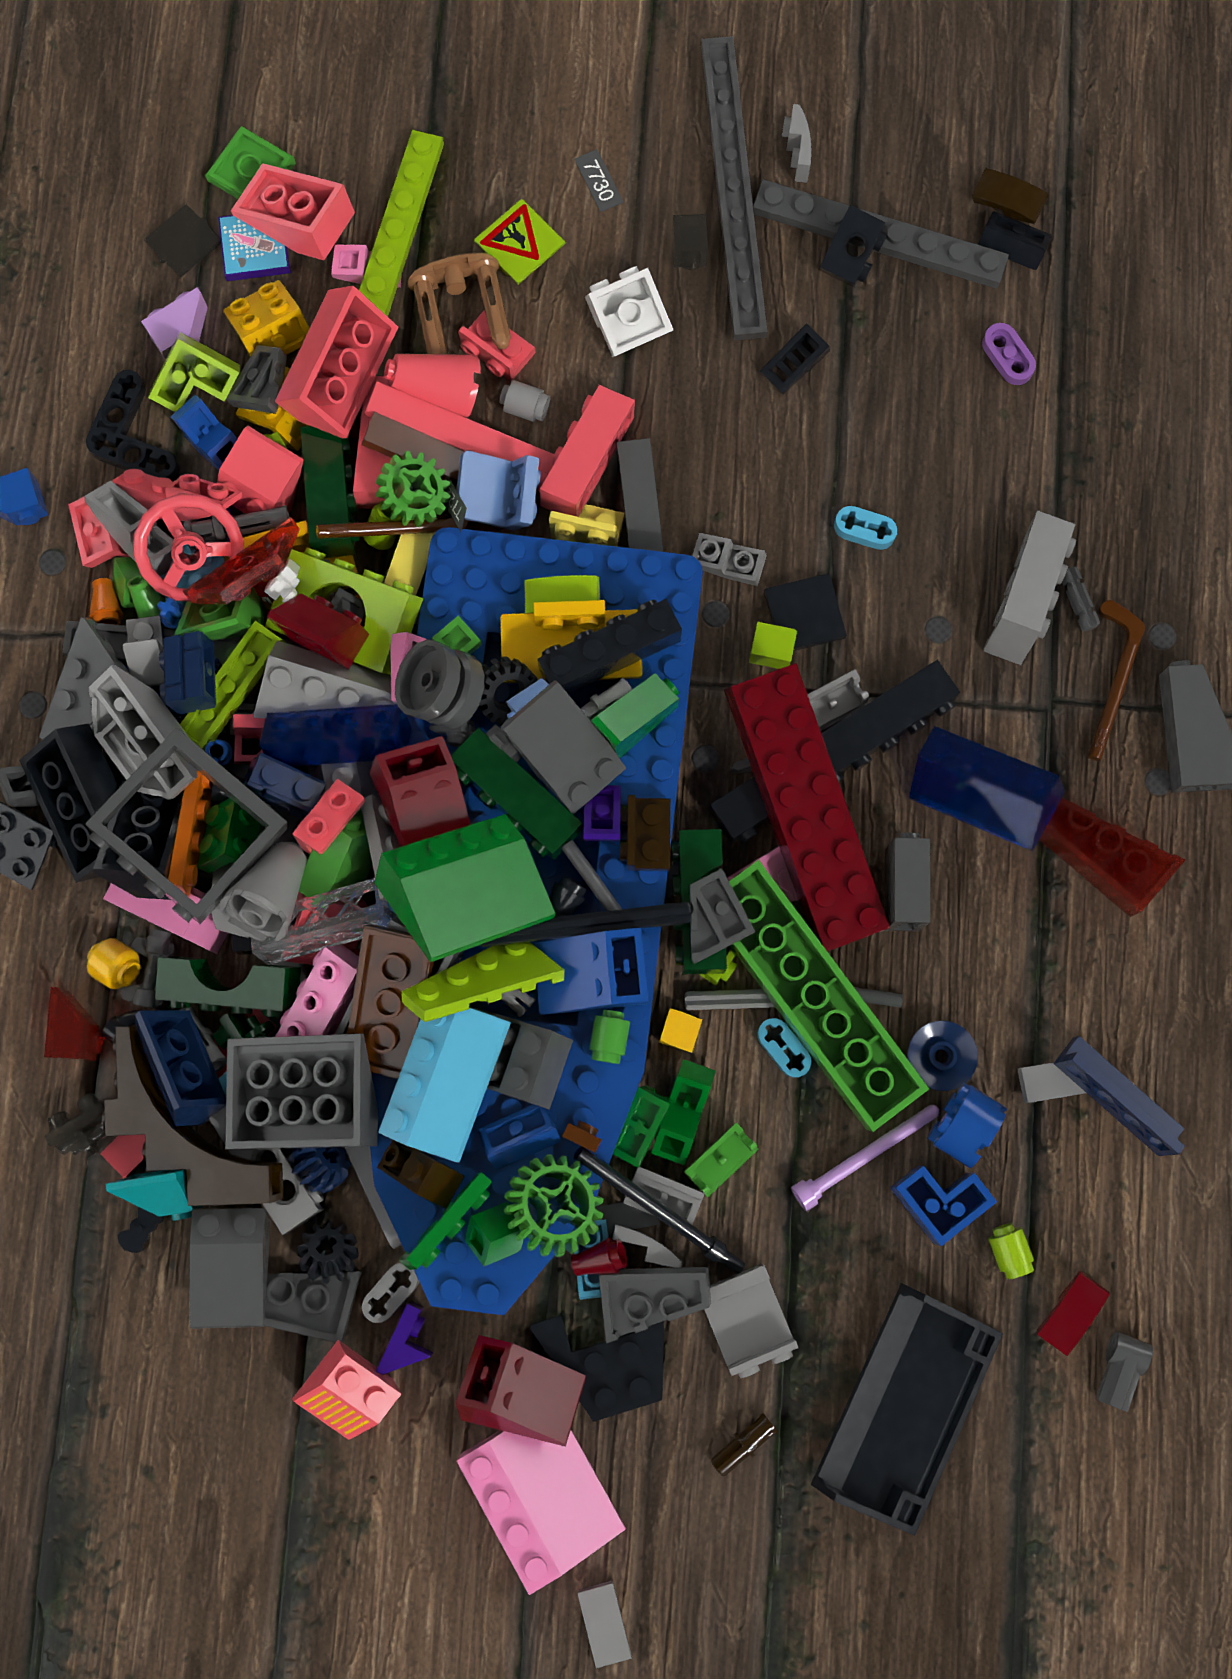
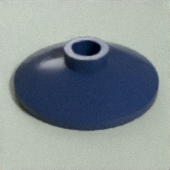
M934 1021L924 1025L913 1035L908 1046L907 1058L928 1088L937 1091H950L961 1087L963 1083H967L971 1079L978 1063V1050L974 1039L962 1026L950 1021ZM937 1050L945 1052L946 1060L944 1063H939L935 1060V1052Z

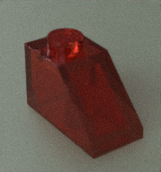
M51 987L44 1057L59 1060L96 1061L97 1053L101 1052L103 1037H101V1032H99L98 1024L68 990Z

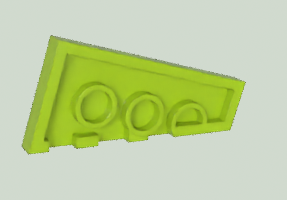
M530 942L491 946L403 990L402 1003L423 1022H428L468 1010L469 1003L487 1001V1003L501 1000L502 994L519 989L521 993L535 990L536 983L550 980L552 984L564 981L565 969Z

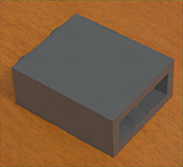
M900 833L899 838H894L885 849V915L890 926L885 931L919 932L930 923V839L920 838L919 833Z

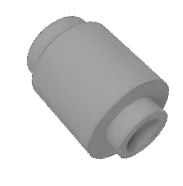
M513 380L510 386L504 385L499 403L504 405L503 411L532 422L536 419L543 421L549 407L550 396L544 394L542 389Z

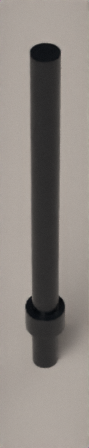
M581 1146L576 1150L573 1157L575 1160L580 1161L586 1168L702 1249L701 1253L712 1262L719 1261L735 1274H739L744 1269L745 1263L726 1249V1244L715 1236L708 1237Z

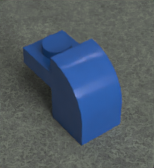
M194 395L171 418L185 434L184 437L219 471L237 438L231 430L216 419L205 403L198 396Z

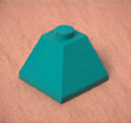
M187 1169L158 1170L134 1174L106 1184L107 1192L159 1217L172 1215V1221L191 1218L192 1210L205 1206H188L186 1190Z

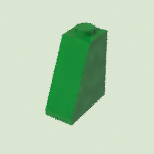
M654 673L595 716L591 722L611 745L618 757L621 758L678 708L679 698L677 695L679 691L669 679L664 678L661 680Z

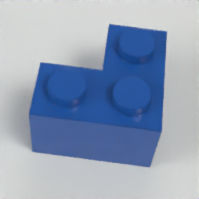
M916 1166L890 1186V1189L931 1242L937 1246L944 1245L997 1202L973 1172H966L943 1191L925 1166Z

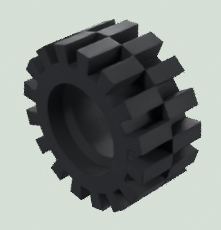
M502 657V662H499L496 658L490 660L492 663L490 668L485 664L482 666L485 675L484 691L478 708L491 722L495 723L496 721L500 726L506 720H509L507 714L511 710L507 702L500 703L495 700L496 688L506 680H514L518 683V693L538 681L537 677L524 663L522 664L515 658L511 661L509 657Z

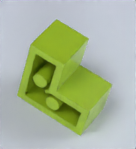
M179 332L150 390L148 398L176 412L185 404L193 386H196L225 402L240 373V364Z

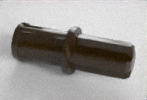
M762 1413L740 1434L736 1432L734 1434L736 1438L711 1459L713 1467L721 1476H726L749 1455L753 1458L755 1456L753 1452L771 1436L778 1432L765 1414Z

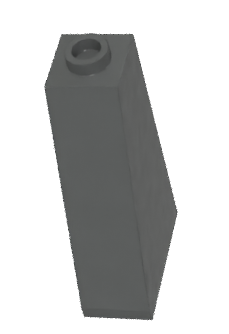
M1187 660L1172 662L1169 664L1170 666L1159 674L1171 792L1232 790V733L1203 664L1191 665L1190 661Z

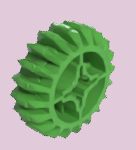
M551 1154L546 1155L543 1163L538 1158H534L530 1161V1168L523 1165L518 1169L520 1177L514 1176L510 1179L509 1184L514 1190L507 1191L504 1198L514 1204L506 1206L504 1213L507 1215L514 1214L515 1219L507 1224L508 1228L513 1229L518 1226L521 1230L515 1239L518 1242L526 1237L530 1239L527 1244V1250L532 1251L540 1244L541 1256H547L553 1250L556 1257H561L565 1253V1248L572 1254L578 1251V1243L585 1246L590 1242L588 1234H595L599 1230L594 1221L602 1219L603 1213L594 1207L601 1205L604 1198L600 1196L594 1197L593 1192L599 1189L600 1184L593 1183L589 1185L587 1179L591 1177L592 1171L587 1170L580 1174L578 1172L580 1161H575L568 1167L567 1156L562 1155L555 1162ZM550 1177L561 1180L559 1185L554 1187L553 1190L543 1186L538 1188L533 1185L534 1181L540 1178ZM571 1190L574 1191L578 1199L579 1208L571 1201ZM558 1195L556 1201L559 1205L556 1207L560 1209L550 1215L552 1210L549 1206L552 1204H548V1202ZM528 1203L532 1204L537 1210L538 1217L536 1222H534L530 1215ZM555 1221L563 1224L570 1223L575 1226L568 1234L559 1235L547 1232L548 1228Z

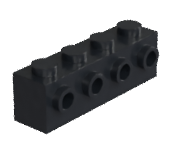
M667 599L660 602L650 600L638 607V612L625 617L622 614L613 617L606 622V627L593 632L592 629L581 632L574 637V642L563 647L557 644L547 648L542 652V657L537 658L539 671L548 684L556 680L569 694L680 642L682 628Z

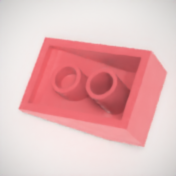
M262 163L231 209L233 216L294 252L320 260H325L355 213L344 184Z

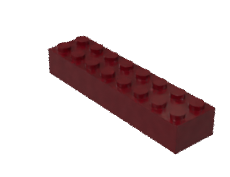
M797 663L724 689L809 928L827 952L889 929V923Z

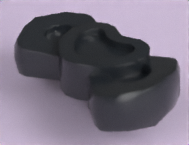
M138 1207V1218L131 1221L130 1229L118 1233V1242L123 1250L131 1253L142 1252L145 1242L150 1239L151 1233L157 1229L158 1224L164 1221V1216L159 1217Z

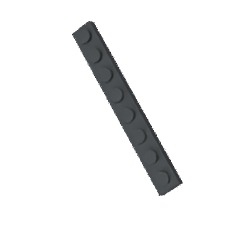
M763 179L753 206L754 215L833 239L849 205ZM862 210L885 222L883 232L888 235L878 253L998 289L1009 254ZM859 240L849 242V244L865 248Z

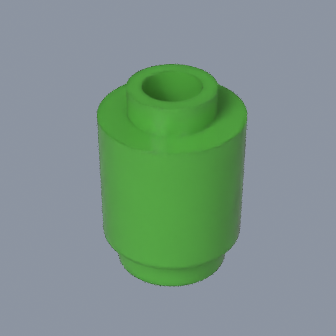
M603 1010L602 1016L595 1015L589 1050H592L591 1060L620 1064L621 1056H625L630 1021L624 1020L625 1013Z

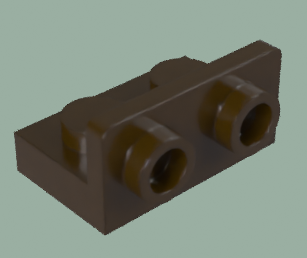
M628 795V804H621V826H628L627 839H620V861H627V871H670L671 799L635 798V795Z

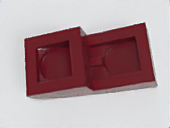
M1079 1271L1058 1297L1059 1303L1038 1327L1037 1335L1068 1356L1102 1309L1110 1292Z

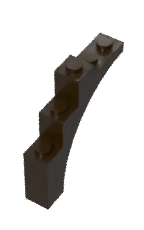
M136 1026L116 1027V1036L113 1040V1050L117 1060L114 1086L117 1090L118 1098L104 1100L105 1107L102 1111V1123L105 1127V1136L145 1134L142 1154L146 1161V1171L187 1169L186 1190L188 1206L260 1204L284 1199L282 1163L254 1161L230 1154L207 1142L189 1126H175L160 1087L156 1082L149 1060L143 1051Z

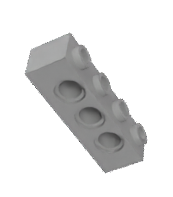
M226 1106L209 1118L224 1143L226 1141ZM285 1148L228 1149L233 1155L254 1161H261L262 1155L266 1151L271 1150L276 1155L277 1162L282 1163L283 1182L286 1180L293 1182L296 1188L295 1195L289 1201L282 1199L272 1203H262L282 1235L291 1233L324 1210L320 1204L324 1200L321 1192L315 1191L311 1193L308 1185H300L299 1176L291 1173L295 1167L288 1160L292 1153L289 1155Z

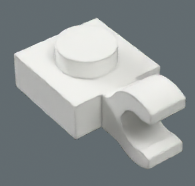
M289 558L268 581L264 592L274 600L281 595L284 603L297 595L295 587L300 582L297 578L300 566Z

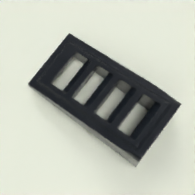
M806 323L760 372L784 394L830 352V346ZM805 340L815 349L812 354L802 345ZM795 349L807 359L804 363L792 353ZM786 357L798 368L794 373L782 362ZM776 366L789 377L785 382L772 371Z

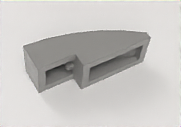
M109 481L85 495V502L114 540L135 561L133 556L134 532L147 509L115 483ZM156 521L148 536L147 554L153 569L161 576L168 572L174 562L171 554V546L174 539L157 527Z

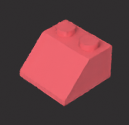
M246 426L220 467L217 483H224L230 488L242 491V498L232 504V506L245 514L278 508L283 505L287 506L289 513L293 508L304 459L250 426Z

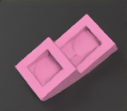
M335 245L332 277L361 284L372 251H369L366 245ZM400 278V281H399V284H398V287H400V288H401V278Z

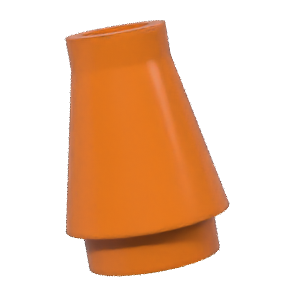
M108 578L94 580L92 582L93 591L89 618L93 619L96 623L121 625L124 615L115 594L112 580Z

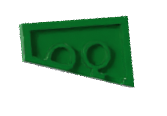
M482 1172L476 1174L451 1201L447 1209L442 1212L443 1216L439 1221L435 1220L423 1232L417 1241L418 1245L411 1253L406 1251L399 1261L409 1270L418 1269L420 1265L427 1268L440 1254L441 1251L437 1246L445 1236L452 1239L465 1225L466 1222L462 1217L469 1208L472 1207L476 1211L489 1197L490 1193L486 1189L492 1181Z

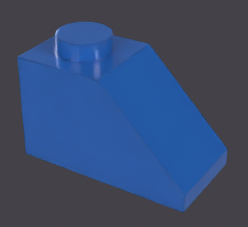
M28 468L0 477V518L18 526L32 525L38 522L40 518L49 515L38 480Z

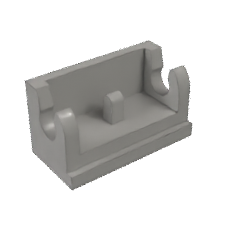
M856 669L808 694L821 732L867 705L869 694L867 691L863 692L860 688V676Z
M641 1167L636 1168L631 1181L687 1222L693 1224L705 1193ZM625 1196L623 1201L624 1204H627L629 1206H632L641 1211L651 1214L643 1207L638 1205L636 1202L631 1200L629 1197Z

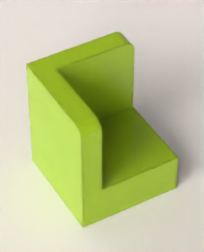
M757 622L749 663L776 669L789 666L792 660L797 631L787 627Z

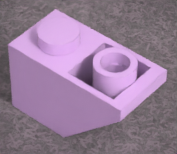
M195 288L190 292H183L174 302L164 308L153 310L141 322L166 360L179 332L199 342L208 307L199 289Z

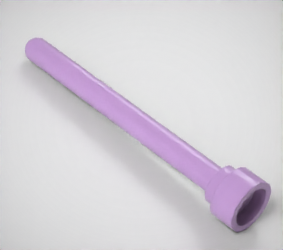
M936 1105L927 1106L816 1180L812 1181V1179H809L806 1182L801 1180L793 1185L791 1190L799 1204L806 1212L818 1204L817 1200L822 1197V1192L938 1117L939 1108Z

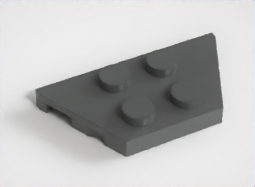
M81 617L39 736L42 740L55 729L88 723L94 733L91 712L92 697L89 696V686L111 665H116L130 674L123 662L116 658L115 651L110 643L100 638L94 629L97 624L91 618Z

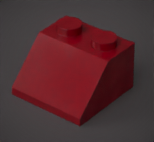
M301 593L272 609L267 615V618L293 642L349 670L369 636V633L360 625L362 622L360 617L345 609L342 614L333 610L334 605L318 595L311 599Z

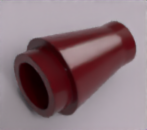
M609 1237L578 1254L572 1255L571 1265L576 1276L619 1273L620 1269L627 1266V1256L621 1240H612Z

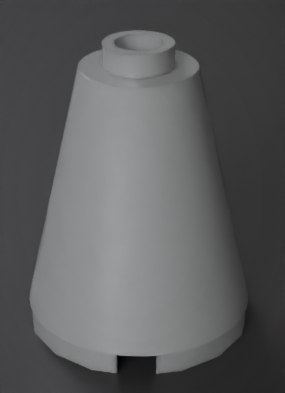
M293 842L276 843L223 895L220 900L219 909L221 913L226 910L231 916L228 922L232 927L244 935L259 941H265L267 936L276 937L274 942L280 941L285 937L289 930L307 862L302 848Z

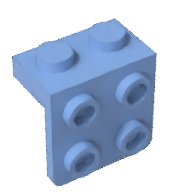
M473 451L463 452L460 456L457 492L467 507L464 519L513 531L532 525L537 513V504L535 503L536 488L541 477L540 470L538 469L539 458L526 455L514 461H509Z

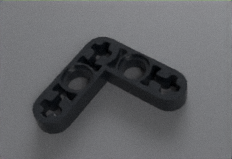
M123 370L117 373L109 387L87 435L86 446L94 458L123 470L139 469L145 474L158 478H168L174 481L180 469L179 464L170 452L126 436L145 396L146 387L137 372ZM133 381L136 388H129L126 392L123 388L124 384L130 385ZM124 398H126L127 402L129 403L128 405L123 401ZM116 408L124 410L125 414L121 421L116 423L108 421L110 411ZM106 439L112 447L117 448L116 454L111 448L102 446L99 450L96 445L97 442L103 443ZM133 448L141 450V457L138 461L134 463H127L124 456L128 450ZM151 458L154 463L163 465L166 461L170 468L168 470L162 469L159 473L156 466L149 463V459Z

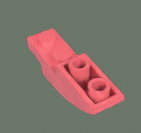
M129 469L112 480L113 483L147 510L159 500L177 494L203 495L221 504L225 509L242 498V491L230 488L224 483H213L200 479L194 474L181 475L172 482L168 478H158L145 474L139 469ZM182 507L174 510L180 521L198 520L213 516L198 508Z

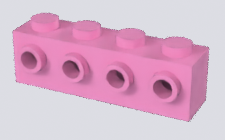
M343 945L328 946L321 949L313 960L314 967L308 978L297 988L295 1002L281 1017V1027L275 1037L335 1035L353 998L359 956Z

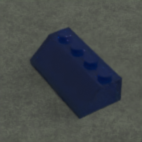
M934 726L918 754L909 798L1033 851L1065 791L1059 775Z

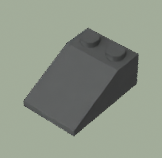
M556 680L500 726L548 792L573 815L626 769L611 745Z
M265 1208L192 1210L190 1234L191 1329L264 1327L271 1221Z

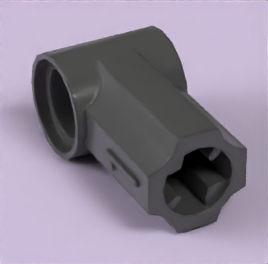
M1116 1331L1107 1346L1105 1358L1108 1363L1095 1399L1128 1412L1139 1377L1146 1373L1151 1363L1153 1346Z

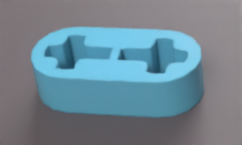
M855 506L843 507L839 510L834 521V529L839 537L874 549H887L892 545L897 535L896 523L891 518ZM848 516L853 517L854 524H856L851 529L845 528L844 521L847 520ZM880 526L886 528L885 533L887 535L883 539L877 538L876 531H878Z
M777 1018L765 1020L757 1031L760 1045L786 1076L798 1078L805 1075L811 1067L809 1052L785 1022ZM770 1025L773 1029L777 1026L781 1028L782 1032L779 1034V1038L785 1044L782 1048L774 1040L770 1042L765 1040L764 1037L768 1033L766 1026ZM786 1048L794 1056L799 1054L803 1056L804 1059L800 1063L803 1067L801 1071L797 1068L791 1070L787 1068L786 1064L790 1060L784 1053Z

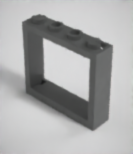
M175 728L86 823V826L92 832L88 838L105 852L110 847L120 856L116 862L132 876L138 871L148 880L144 886L159 899L166 895L175 903L172 908L175 913L188 923L193 918L199 924L218 906L223 895L258 862L288 829L285 819L178 728ZM174 751L266 828L197 904L105 826Z

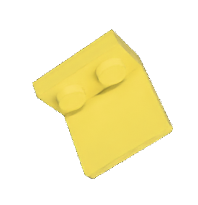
M587 504L579 517L551 511L549 516L551 539L617 547L625 513Z

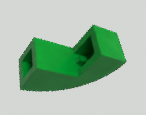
M685 1059L682 1060L670 1095L672 1102L659 1127L651 1154L685 1165L716 1070Z

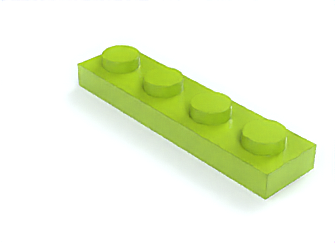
M256 620L215 675V708L188 713L180 723L188 737L203 751H205L206 745L210 741L214 742L233 714H235L264 674L268 655L277 641L286 643Z

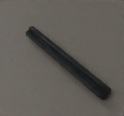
M688 902L559 916L483 943L481 946L488 947L557 939L612 930L685 924L692 921V909Z

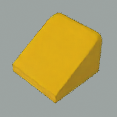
M670 1008L659 1043L692 1053L702 1019Z

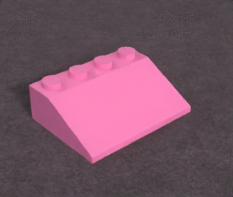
M499 1430L461 1453L457 1459L460 1469L529 1595L565 1574L626 1529L572 1430H570L566 1447Z

